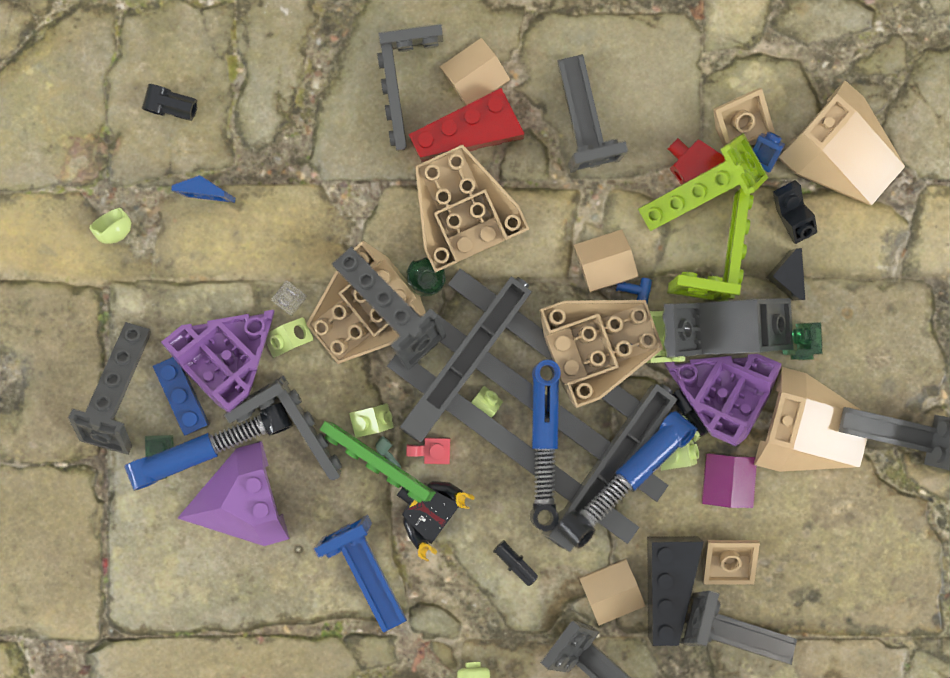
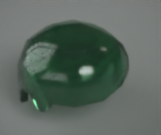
M427 257L417 261L413 260L406 271L408 286L412 292L419 296L428 297L435 295L444 287L446 281L445 270L442 269L435 272Z

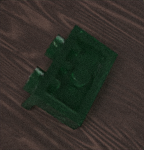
M821 322L796 323V329L793 330V342L797 344V349L782 350L783 355H790V360H814V354H823Z

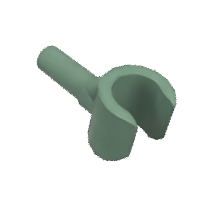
M382 436L376 443L377 452L402 468L388 451L393 444Z

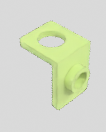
M303 317L268 332L266 344L273 358L313 341V336ZM295 326H299L303 330V339L296 337L294 333Z

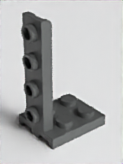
M441 24L378 33L382 52L377 53L379 69L384 68L386 79H381L383 95L388 94L389 105H385L387 121L392 120L393 130L389 131L390 145L396 146V151L405 150L407 143L393 49L397 48L398 52H407L414 50L413 46L423 45L424 49L438 47L439 42H443Z
M583 54L557 60L577 144V152L573 153L568 163L570 173L589 167H599L610 162H620L628 152L626 141L618 143V139L603 141Z
M352 247L332 263L339 274L399 335L391 346L407 370L411 369L446 337L439 317L432 309H429L420 317Z
M125 322L86 411L71 410L68 419L80 442L129 455L132 444L124 423L115 421L114 418L151 334L149 328Z
M284 375L249 395L229 413L226 412L224 414L229 424L235 420L241 423L252 416V413L256 411L255 408L260 407L263 410L273 404L275 399L279 398L328 478L336 480L340 477V468H342L340 460L335 454L331 455L328 451V441L322 433H317L313 426L316 424L314 418L309 411L304 412L300 406L302 400L295 389L290 390L289 382Z
M843 408L838 432L926 452L924 465L950 470V417L934 415L933 425L930 427L853 408Z
M710 590L692 593L691 598L693 602L691 611L686 616L685 623L687 627L684 638L680 640L681 644L687 646H707L708 642L710 643L711 640L792 665L797 639L718 614L721 602L718 601L719 593Z
M573 620L540 662L548 670L567 673L577 665L590 678H631L593 644L594 639L600 632L591 625Z

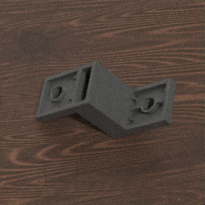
M791 298L664 304L663 322L666 333L664 347L667 351V358L707 354L760 353L794 349Z

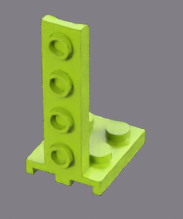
M744 133L720 149L726 161L638 209L650 231L737 185L741 186L747 196L755 192L768 179L765 170Z
M742 188L734 194L723 278L717 276H708L707 279L697 278L696 273L682 272L681 275H677L668 283L667 293L718 302L729 301V299L733 300L735 295H740L744 271L740 267L741 260L745 259L747 252L744 237L750 229V220L747 219L748 210H751L753 205V195L749 194L746 196Z

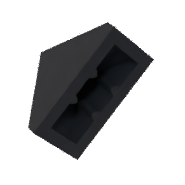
M802 248L789 250L766 277L793 301L806 300Z

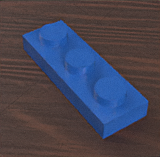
M172 357L154 365L153 369L184 436L210 425L187 373Z

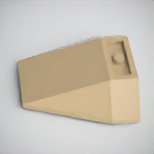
M843 81L828 98V103L804 131L789 143L778 159L798 176L865 204L872 205L902 171L905 165L864 96L848 82Z
M464 145L415 166L424 250L435 272L529 230L519 205Z
M362 241L354 248L420 317L426 313L420 296L387 256L365 241ZM337 270L306 324L338 364L387 347L399 337Z
M646 300L562 301L540 309L544 338L552 360L560 367V382L575 408L604 397L663 349Z
M781 366L774 387V391L779 392L768 435L766 441L760 440L754 465L779 472L860 467L867 438L838 432L843 408L860 409L807 373Z

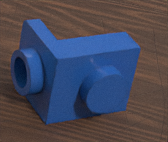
M767 132V134L761 133L753 148L763 169L769 173L772 171L785 146V143L780 142L782 138L772 132Z

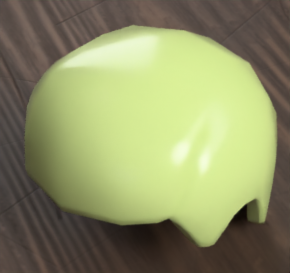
M116 208L99 217L89 228L98 241L112 244L123 240L131 229V220L121 208Z

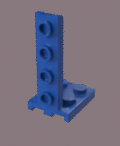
M367 514L362 519L348 524L328 536L322 537L314 550L318 558L324 555L330 558L342 551L384 633L406 622L407 619L365 538L372 525Z

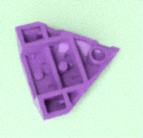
M268 310L264 311V314L249 316V314L210 320L206 324L192 326V324L181 325L161 343L187 375L216 405L229 413L250 394L275 311Z
M748 354L745 358L734 359L731 356L690 360V363L679 364L664 362V365L709 433L734 446H737L747 438L769 399L781 368V363L760 354Z
M262 441L236 448L179 515L178 519L262 546L288 540L289 534L283 514L278 515L265 467L268 466V461Z

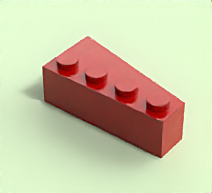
M502 88L410 133L409 138L421 162H425L461 145H464L470 152L484 147L501 145L506 142L523 140L525 134Z

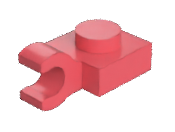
M425 437L424 445L407 444L406 456H424V464H450V438Z

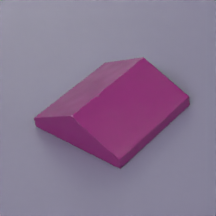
M706 453L702 504L728 508H753L757 469L754 461L756 457Z

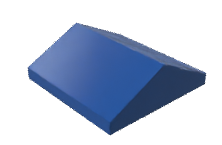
M200 175L174 184L171 191L189 198L235 203L236 199Z

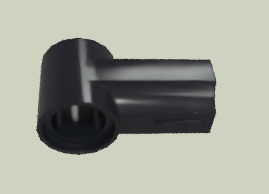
M148 84L142 109L161 116L167 114L192 121L197 112L198 100L173 93L171 90L159 85Z

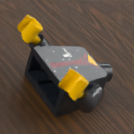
M432 481L429 484L423 483L436 492L431 501L422 500L421 503L415 501L407 495L409 491L404 487L396 495L408 504L402 513L404 516L403 524L409 539L418 549L419 557L429 562V559L426 558L428 550L435 555L437 554V550L430 546L428 542L430 544L433 543L458 507L470 509V507L465 505L466 498L475 499L474 495L464 493L450 482Z

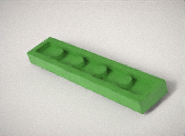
M325 421L319 429L326 434L324 438L336 446L340 443L347 448L345 453L357 460L359 457L367 462L365 466L377 474L381 471L388 476L386 480L397 488L403 486L409 491L407 495L419 503L422 500L431 501L436 492L335 423Z

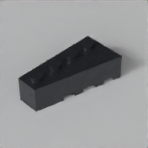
M698 536L647 537L648 638L653 646H679L704 543Z

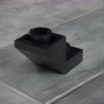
M796 180L773 191L776 211L794 244L818 233L815 215L804 204L801 185Z

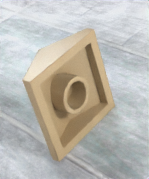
M482 38L440 66V69L465 105L496 91L510 81L497 56Z
M762 88L753 90L713 109L715 128L723 146L743 133L751 146L756 144L757 138L761 133L767 134V132H772L775 134Z
M622 229L573 245L589 293L638 278L632 250Z
M707 540L703 550V584H754L760 546L759 540Z
M626 559L579 578L598 625L645 607L639 587Z

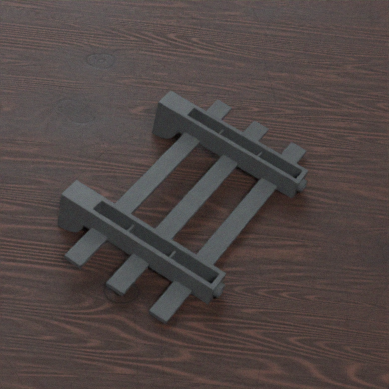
M459 269L448 286L481 309L484 314L467 336L438 315L446 337L440 343L454 352V354L437 377L418 363L407 370L397 355L387 365L389 369L424 394L399 429L418 443H421L446 410L531 474L537 476L534 473L537 471L535 469L537 467V464H535L537 462L535 459L537 451L458 393L473 371L477 369L533 411V385L488 352L506 328L548 360H552L544 338L543 329L518 311L532 291L528 289L529 285L519 277L515 279L511 276L499 294L496 295L465 271ZM664 384L651 385L639 401L617 385L602 397V400L627 417V420L611 442L559 405L558 430L596 457L598 461L581 484L556 465L553 467L555 470L553 474L555 476L552 478L555 481L552 483L555 485L552 488L569 502L563 510L558 512L559 521L557 526L551 531H543L541 534L560 548L568 552L572 551L574 545L558 531V525L561 520L570 512H581L582 509H585V506H588V503H592L591 500H595V496H598V493H602L601 491L605 490V486H608L611 480H615V477H617L616 471L660 429L665 416L677 401V398L672 395L673 391ZM545 394V412H547V395H546V394ZM652 474L638 489L655 502H658L669 485ZM611 507L612 510L608 509V513H604L605 517L601 516L602 520L598 519V523L628 544L640 527Z

